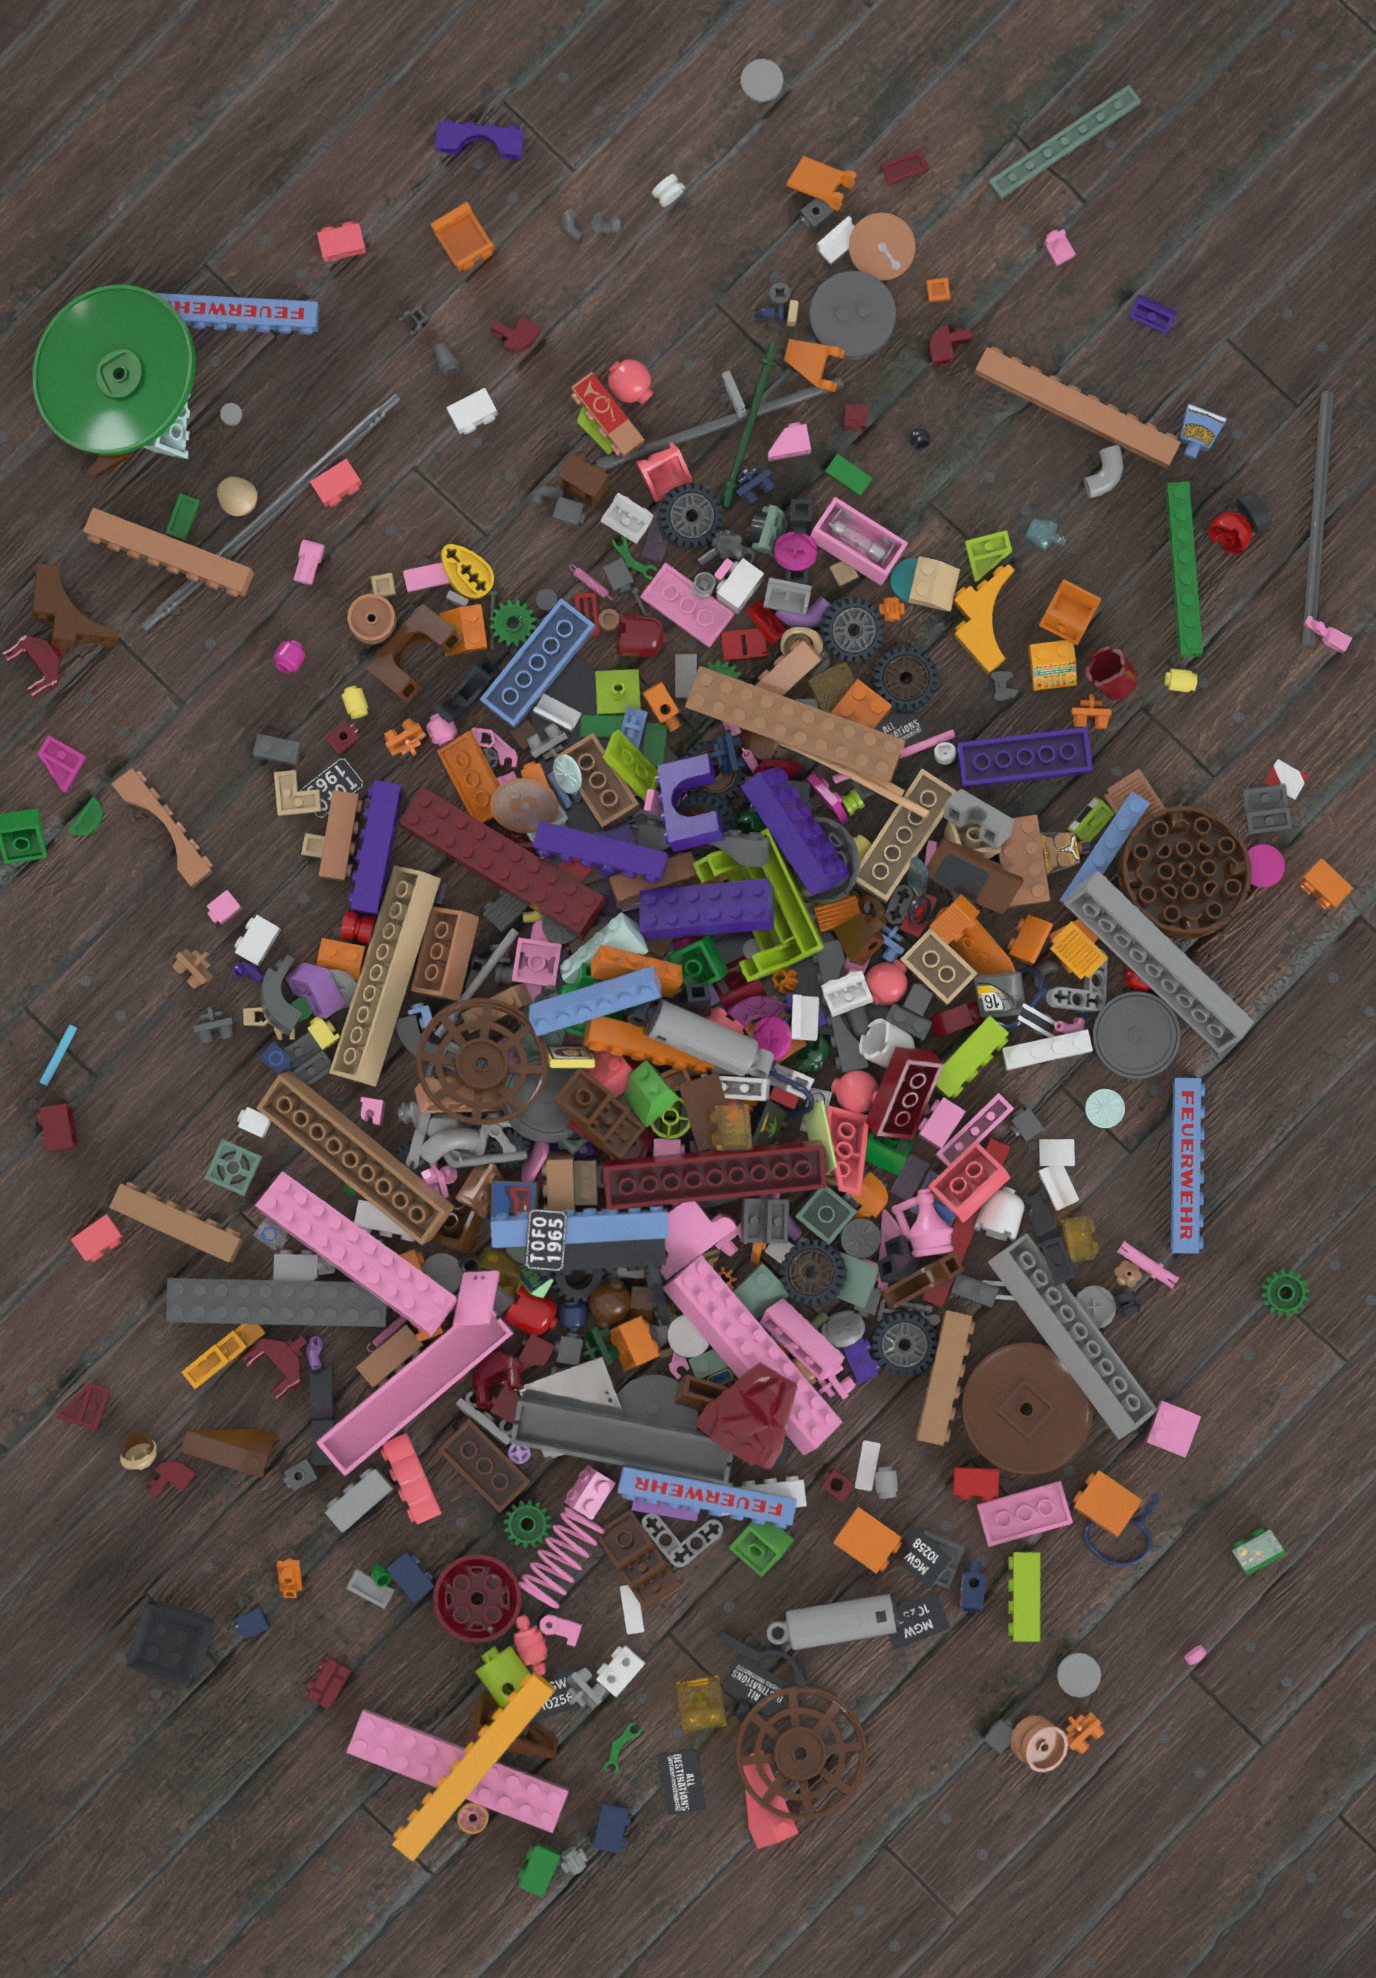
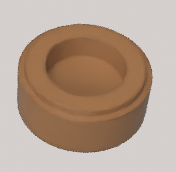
M606 609L599 615V625L605 631H614L619 626L620 616L615 610Z

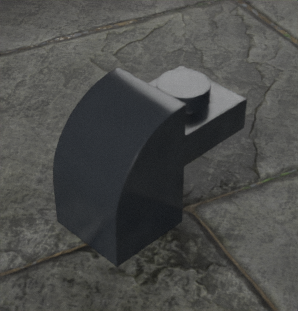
M899 1235L885 1242L887 1257L877 1261L881 1282L895 1283L912 1275L917 1267V1259L910 1256L906 1236Z

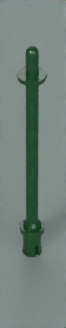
M774 341L769 343L765 359H759L758 361L763 365L730 477L722 485L724 489L719 504L725 508L732 509L736 491L740 488L737 480L771 367H777V364L773 362L777 349V343Z

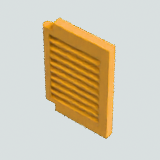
M1072 921L1051 941L1054 945L1050 950L1080 980L1084 976L1089 978L1108 959Z

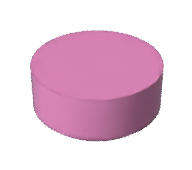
M1199 1645L1189 1651L1184 1659L1189 1665H1193L1206 1655V1650L1202 1645Z

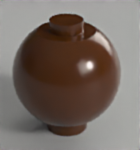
M618 1279L605 1280L604 1283H600L591 1296L589 1295V1309L596 1318L595 1323L601 1327L609 1328L612 1326V1323L622 1321L631 1310V1293L622 1281Z

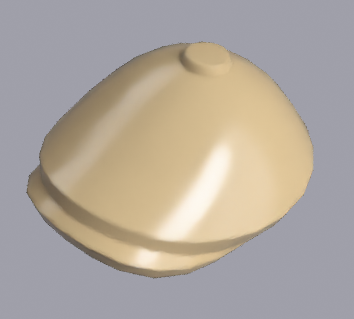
M228 477L218 486L217 496L220 505L228 514L244 516L255 508L257 491L249 481L237 477Z
M794 627L783 633L781 651L786 657L791 652L789 648L797 640L802 642L806 639L820 654L823 649L822 638L812 629Z

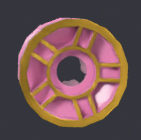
M469 1802L461 1807L457 1821L459 1827L464 1832L476 1834L486 1827L489 1814L486 1807ZM476 1814L477 1820L470 1822L469 1815Z

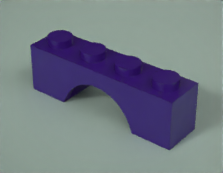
M454 120L438 122L435 146L437 153L459 154L461 148L468 142L485 140L496 147L500 158L522 160L524 130L518 126L509 125L507 128H501L499 125L491 123L486 124V126H479L475 122H465L464 124H457Z

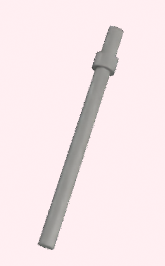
M513 928L509 931L461 996L460 1001L471 999L519 934ZM461 1011L448 1016L453 1024L458 1020L457 1016ZM441 1023L434 1034L442 1038L447 1030Z

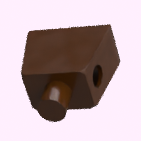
M861 913L834 928L851 963L864 965L884 943V937L880 929L887 922L881 914L873 918L870 915Z

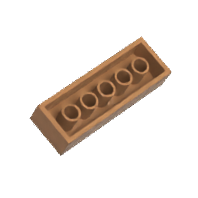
M127 1182L126 1185H119L109 1208L226 1262L234 1263L244 1239L240 1238L241 1233L231 1228L223 1230L220 1228V1223L208 1218L206 1221L200 1219L201 1215L188 1209L186 1212L181 1211V1205L169 1200L164 1203L160 1201L162 1197L155 1193L147 1191L144 1194L141 1192L142 1188L133 1183Z
M947 1310L944 1311L937 1341V1350L933 1359L915 1438L917 1440L942 1446L944 1441H949L951 1429L947 1427L949 1420L953 1421L956 1410L955 1407H952L953 1400L959 1397L961 1386L957 1385L958 1378H963L965 1364H962L963 1356H968L970 1343L967 1342L968 1334H973L975 1321H971L972 1316Z

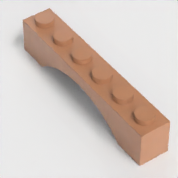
M131 768L112 783L113 787L126 803L150 811L165 824L176 846L177 870L187 883L194 888L213 873L210 869L213 864L206 855L200 856L197 852L200 848L192 838L190 840L184 835L187 832L179 821L177 823L171 818L173 813L166 804L162 806L159 803V794L153 787L149 789L144 782L147 779L140 770L135 772Z

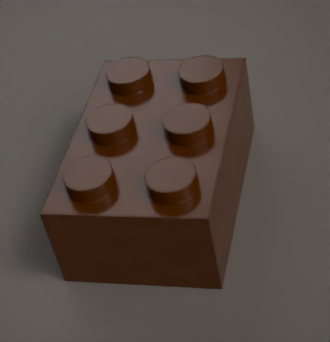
M571 453L557 475L559 487L597 509L610 488L609 477L606 474L607 471L599 465L593 467L588 464V459L580 454L575 456Z

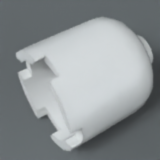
M876 1019L868 1025L870 1029L866 1036H861L859 1043V1052L864 1055L865 1059L885 1068L889 1065L895 1047L915 1049V1043L910 1034L883 1019Z
M1007 1187L997 1190L981 1206L974 1229L978 1232L980 1229L986 1230V1235L995 1239L1006 1241L1007 1237H1009L1010 1241L1015 1242L1024 1212V1203L1019 1196L1015 1195V1190Z

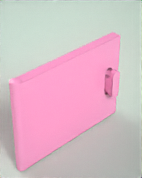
M537 1141L534 1143L528 1159L521 1166L522 1182H533L547 1158L549 1144Z
M463 1272L453 1322L454 1326L490 1324L500 1272Z

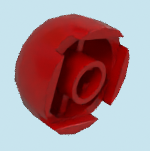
M1225 512L1220 514L1207 529L1210 539L1214 543L1218 541L1224 546L1221 549L1231 554H1241L1252 539V528L1247 518L1240 513Z

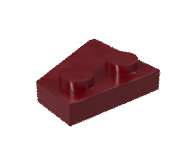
M89 1382L62 1412L57 1415V1418L98 1431L111 1389Z

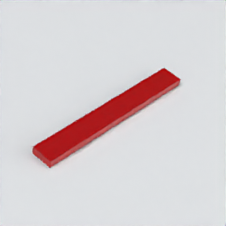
M990 1138L985 1150L1003 1166L1010 1146ZM981 1207L964 1223L956 1217L953 1224L951 1245L960 1263L975 1232L974 1225ZM954 1278L925 1291L922 1299L942 1308Z

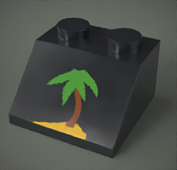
M769 1100L759 1104L742 1145L752 1147L778 1144L779 1139L777 1137L779 1131H783L787 1123V1119H785L787 1112Z

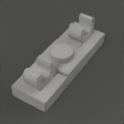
M472 1392L466 1395L465 1401L460 1398L455 1404L459 1410L505 1447L511 1442V1438L508 1436L512 1435L513 1428L510 1431H505L503 1428L507 1420L501 1421L498 1428L493 1423L494 1418L485 1411L481 1413L475 1409L477 1408L476 1403L472 1404L469 1400L473 1394Z

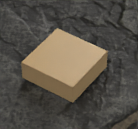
M790 300L787 326H796L798 301Z
M843 561L830 567L839 587L859 577L856 570Z
M392 573L371 576L374 594L382 597L396 595Z
M305 833L301 855L322 858L325 836Z

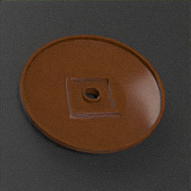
M1016 1343L997 1349L975 1367L964 1388L962 1418L971 1443L987 1461L1007 1472L1034 1475L1049 1472L1069 1461L1083 1446L1092 1423L1093 1404L1052 1348L1042 1344ZM1024 1403L1029 1404L1032 1410L1028 1416L1020 1412V1406Z

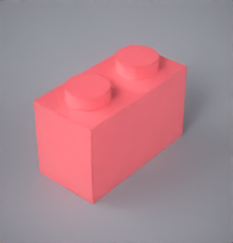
M346 222L342 224V227H325L321 229V232L317 233L324 262L366 253L359 223Z
M347 459L310 481L325 507L328 505L332 507L342 500V496L347 493L352 495L360 489L359 486L362 484Z
M106 1214L73 1237L71 1241L85 1261L92 1260V1262H95L104 1255L102 1251L108 1247L113 1249L122 1243L120 1239L124 1235L111 1216Z

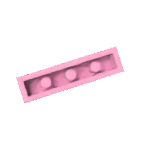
M998 1093L935 1156L948 1168L975 1141L979 1143L1014 1108Z
M784 1298L765 1311L760 1324L820 1382L839 1369L844 1356Z

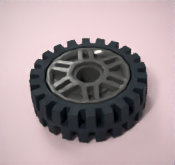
M682 484L671 489L664 495L657 512L659 513V517H657L660 524L659 528L663 531V535L671 543L685 548L700 547L712 541L714 535L719 532L718 530L722 526L721 520L723 519L721 512L723 509L722 505L719 504L718 497L707 487L699 484ZM688 510H692L695 515L694 520L691 522L686 519V512Z
M843 597L838 601L832 602L831 606H827L826 612L821 615L822 621L819 622L820 630L818 632L822 638L824 648L832 656L843 661L857 662L867 659L869 655L872 656L875 653V649H879L881 646L879 643L884 638L882 633H885V628L882 625L884 620L880 617V611L873 604L857 597ZM851 624H854L855 631L853 634L850 635L848 633V627Z
M911 1310L892 1312L890 1315H886L875 1328L872 1338L873 1353L879 1365L884 1370L891 1372V1374H897L902 1377L906 1375L914 1376V1374H919L922 1370L926 1369L935 1357L937 1350L935 1330L929 1320L919 1313L917 1314ZM901 1339H908L911 1342L910 1346L907 1348L900 1347L899 1341Z

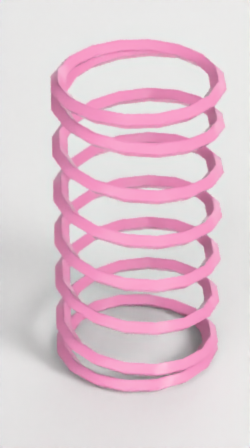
M565 1507V1512L560 1515L575 1531L560 1525H553L555 1533L568 1544L551 1537L545 1538L547 1545L560 1556L546 1550L537 1551L540 1558L552 1568L537 1562H531L530 1567L543 1580L525 1574L522 1576L524 1582H518L519 1586L554 1608H559V1604L529 1580L535 1581L562 1595H567V1592L536 1567L570 1583H574V1579L544 1555L552 1557L576 1570H582V1566L563 1553L553 1543L585 1558H589V1554L561 1531L569 1533L591 1545H597V1541L568 1518L601 1534L605 1533L604 1529L569 1507Z

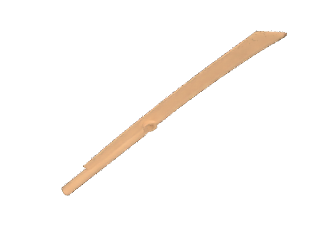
M739 727L740 730H741V732H742L743 730L749 731V730H746V729H744V728ZM763 736L778 745L807 756L849 777L925 819L930 813L929 810L902 797L905 790L889 781Z

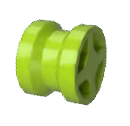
M855 789L850 790L848 795L841 796L843 800L841 803L850 816L854 814L855 810L865 807Z

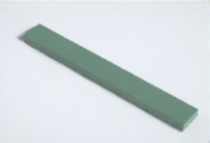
M1127 85L996 175L988 183L1000 200L1140 105L1141 100L1131 86Z

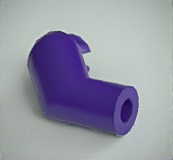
M240 962L232 968L234 976H251L257 983L261 982L265 976L252 962Z

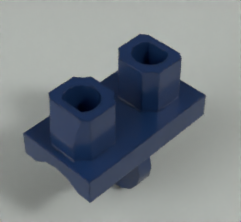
M746 468L742 469L741 472L744 476L738 482L741 486L747 481L749 483L740 488L736 495L749 506L754 505L760 499L754 492L755 489L760 486L767 495L776 488L772 480V473L767 469L753 479L759 473L756 468L750 472Z
M726 732L715 738L714 752L710 753L709 757L716 759L717 766H721L723 776L730 775L746 766L744 758L735 755L734 749L741 748L740 736H732L731 732Z

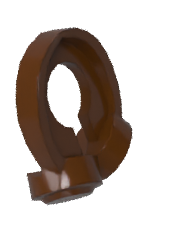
M867 894L859 899L858 905L862 914L872 916L871 913H867L864 910L865 902L871 901L876 915L881 914L884 918L886 917V909H884L878 897Z

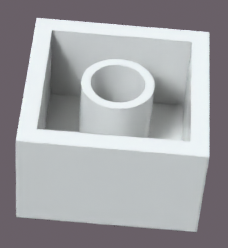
M743 558L740 562L736 561L729 570L730 576L728 579L723 578L716 588L717 600L737 615L763 582L764 578L763 572Z

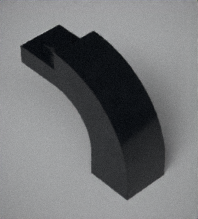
M484 657L473 666L463 681L449 695L436 704L433 710L448 723H451L453 720L456 721L481 697L501 671Z

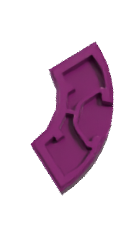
M752 996L738 1001L726 1013L745 1026L750 1021L758 1018H778L787 1005L771 997Z

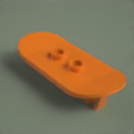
M946 906V907H944L943 909H941V910L938 912V914L936 915V918H937L948 906ZM979 922L970 930L965 928L963 930L965 934L957 942L952 940L949 943L954 951L978 974L997 975L1000 971L1015 972L1010 958Z

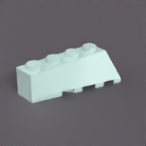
M187 402L175 422L160 437L143 448L157 453L188 459L186 440H189V431H186V425L190 410L187 408Z
M621 912L559 966L563 981L568 984H574L582 962L591 964V960L600 945L635 954H646L648 949L640 933L639 925Z

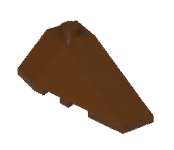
M471 1166L458 1181V1186L449 1197L445 1198L455 1208L431 1240L448 1251L468 1255L471 1252L482 1217L475 1209L458 1202L456 1196L475 1166Z
M257 1428L186 1431L180 1452L255 1476L264 1477L277 1434Z
M483 1692L479 1694L468 1723L465 1741L469 1743L472 1741L475 1744L480 1738L477 1734L486 1724L489 1727L494 1721L491 1717L500 1706L493 1696ZM529 1722L505 1751L555 1758L559 1739L538 1724L533 1725Z

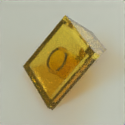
M485 1247L476 1272H500L497 1285L507 1292L515 1302L521 1272L505 1252Z

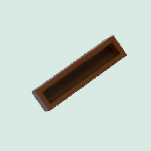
M686 1375L678 1383L674 1403L703 1411L710 1401L715 1400L726 1388L730 1387Z

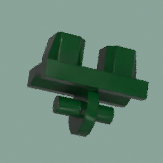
M595 1327L585 1332L588 1341L583 1343L586 1351L581 1353L582 1357L589 1355L590 1360L603 1356L607 1366L620 1356L619 1350L615 1345L606 1348L603 1342L611 1337L608 1328L602 1327L597 1329Z

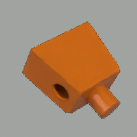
M658 682L640 693L658 723L665 722L670 732L681 726L675 716L679 713V710L662 682ZM664 704L668 708V712L666 714H663L660 710L661 706Z

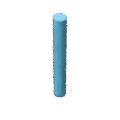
M69 1025L40 1083L46 1086L49 1084L77 1030L76 1027Z

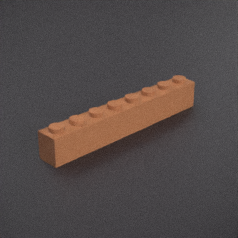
M96 508L92 509L83 530L88 537L87 539L95 544L103 542L108 544L107 547L116 552H119L120 549L124 550L128 556L134 559L142 557L147 559L146 562L155 567H158L159 564L163 565L167 571L178 575L181 572L186 574L187 579L198 582V579L206 582V586L215 590L218 587L225 589V593L233 597L238 595L245 597L254 575L252 569Z

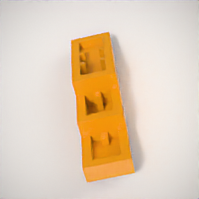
M241 1324L181 1373L196 1389L255 1343L256 1339L261 1338L266 1332L260 1324Z

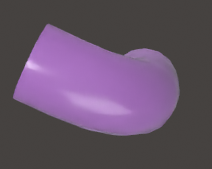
M819 597L812 606L807 608L806 616L780 610L776 612L775 616L793 628L805 627L812 629L819 627V622L822 621V613H825V609L827 606H831V604L822 597Z

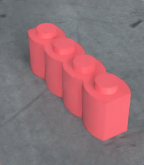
M405 1433L382 1444L381 1454L385 1462L390 1461L392 1468L389 1469L393 1481L398 1480L401 1489H398L402 1501H407L410 1507L407 1513L411 1522L416 1521L417 1524H420L442 1514L408 1434Z

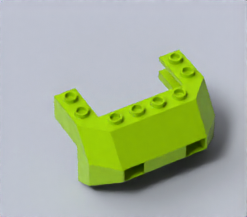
M768 828L760 832L762 837H770L768 863L762 867L740 865L724 850L711 853L693 863L696 874L702 883L727 876L729 882L768 879L773 886L774 929L752 931L761 952L754 954L752 958L739 962L742 973L748 982L771 975L825 949L818 928L797 887L791 870Z

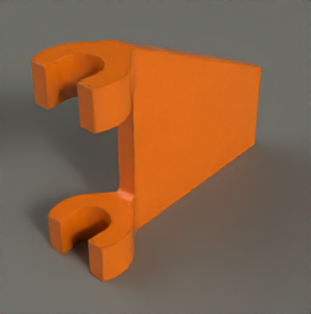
M789 339L784 360L817 388L835 392L837 383L822 380L827 355L843 358L845 350L836 346Z

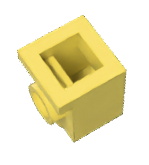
M317 1016L309 1022L311 1026L308 1027V1030L322 1050L325 1051L340 1040L341 1036L339 1034H333L336 1030L329 1020L325 1022L322 1017Z

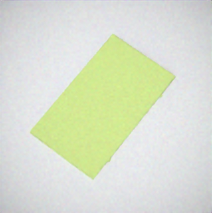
M820 1101L809 1113L804 1115L809 1141L821 1140L823 1144L825 1175H827L837 1165L824 1103Z

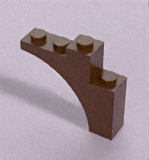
M37 564L31 619L40 623L53 622L51 646H56V648L61 650L72 649L75 641L85 645L95 643L103 647L116 646L119 639V630L93 622L72 604L62 586L59 566Z

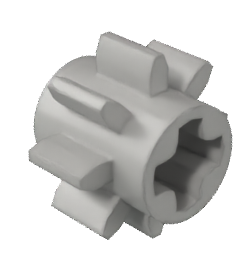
M570 1847L561 1854L563 1860L559 1861L565 1873L570 1871L572 1875H575L586 1867L584 1862L588 1859L581 1848L576 1850L575 1847Z

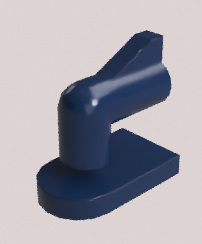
M779 304L778 319L779 324H783V319L788 318V314L783 311V304ZM762 308L760 312L755 314V319H761L765 322L769 317H776V308Z

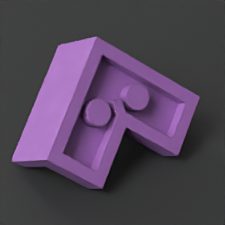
M302 963L285 976L293 995L306 998L314 1016L327 1019L345 1004L328 968Z

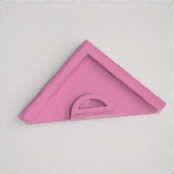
M886 1209L882 1210L879 1260L887 1257L885 1242L903 1235L899 1224Z

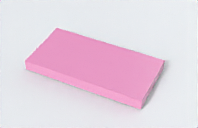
M665 562L640 598L710 649L735 613L712 596L703 600L696 598L691 589L693 582Z
M1061 1481L996 1498L993 1501L976 1504L988 1547L1073 1523Z

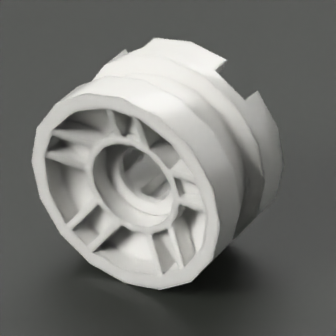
M675 174L666 177L652 191V195L660 200L659 203L662 207L672 203L683 193L682 188L685 189V186L677 181L678 178Z

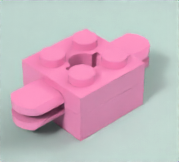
M542 920L534 923L531 939L518 938L512 976L513 983L525 984L533 1001L532 1004H534V997L542 994L545 986L553 985L556 987L563 947L562 944L551 943L542 930Z

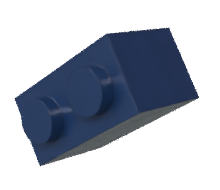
M407 1551L386 1570L411 1601L415 1603L435 1586L433 1583L435 1578L428 1570L423 1571L419 1566L422 1562L414 1552L410 1554Z
M603 1802L593 1848L619 1853L620 1848L625 1849L627 1835H623L625 1826H630L632 1814L628 1813L629 1807Z

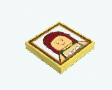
M546 1046L548 1062L551 1068L594 1067L595 1059L589 1047Z

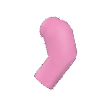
M1075 1017L1073 1024L1057 1021L1055 1023V1030L1064 1034L1083 1031L1085 1020Z

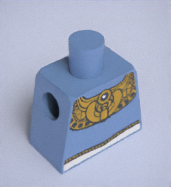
M1188 404L1179 440L1187 444L1184 456L1196 459L1199 450L1208 452L1227 418Z

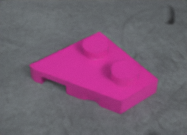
M49 735L38 752L39 757L60 789L66 793L87 757Z
M814 773L808 777L807 780L812 789L829 810L831 809L836 814L838 821L842 825L849 821L840 804L843 800L835 791L833 793L830 792V786L825 779H818Z

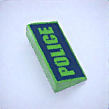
M525 1264L514 1272L530 1294L544 1298L553 1282L551 1276H539L538 1272H533L532 1269H525Z

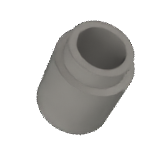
M892 1466L879 1467V1472H874L876 1493H879V1499L897 1497L898 1482L896 1470H892Z

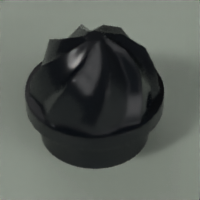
M915 428L910 433L909 442L916 450H923L930 445L931 436L925 429Z
M470 1253L463 1255L458 1262L459 1270L462 1273L477 1272L480 1267L478 1257Z
M739 1699L734 1706L733 1716L737 1717L739 1721H744L748 1712L754 1706L749 1700L745 1699L743 1701Z

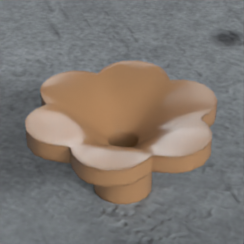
M1127 1260L1122 1261L1120 1266L1114 1270L1119 1285L1134 1287L1136 1281L1142 1278L1139 1266Z

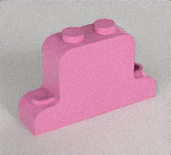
M697 1201L671 1204L673 1207L668 1210L669 1238H665V1249L667 1251L666 1265H662V1269H660L665 1279H669L736 1229L737 1226L729 1215L720 1213L710 1219Z

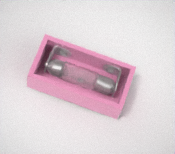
M836 497L810 535L816 545L881 586L908 545V542Z

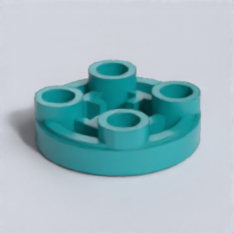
M906 559L899 562L891 573L890 585L893 593L909 603L918 559Z

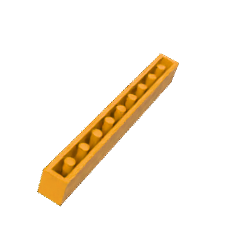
M534 1672L531 1676L527 1674L520 1682L521 1689L517 1693L513 1691L505 1700L508 1703L503 1710L500 1707L491 1717L494 1720L489 1727L486 1724L477 1734L480 1738L474 1744L471 1741L463 1751L466 1755L461 1761L457 1758L449 1768L451 1773L447 1777L443 1775L435 1784L437 1787L436 1791L433 1794L429 1792L421 1801L423 1804L419 1811L414 1809L407 1818L410 1822L406 1827L400 1826L394 1833L393 1837L396 1839L392 1845L411 1861H414L554 1693L555 1687L537 1672Z

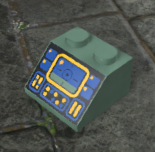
M714 1349L689 1359L692 1370L697 1378L731 1387L739 1379Z

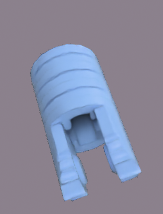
M551 772L546 778L565 808L568 809L572 803L566 792L558 786L554 773ZM578 791L570 794L575 802L582 801Z

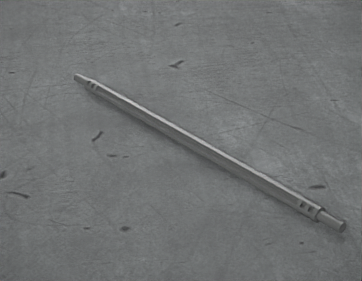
M395 393L381 407L377 406L374 411L366 416L362 422L216 555L226 559L233 556L311 484L310 481L323 474L366 433L373 429L377 423L387 416L386 413L401 400L399 396ZM188 579L155 609L156 612L142 623L141 627L147 632L161 618L164 619L170 614L174 608L204 581L198 579V582H194Z

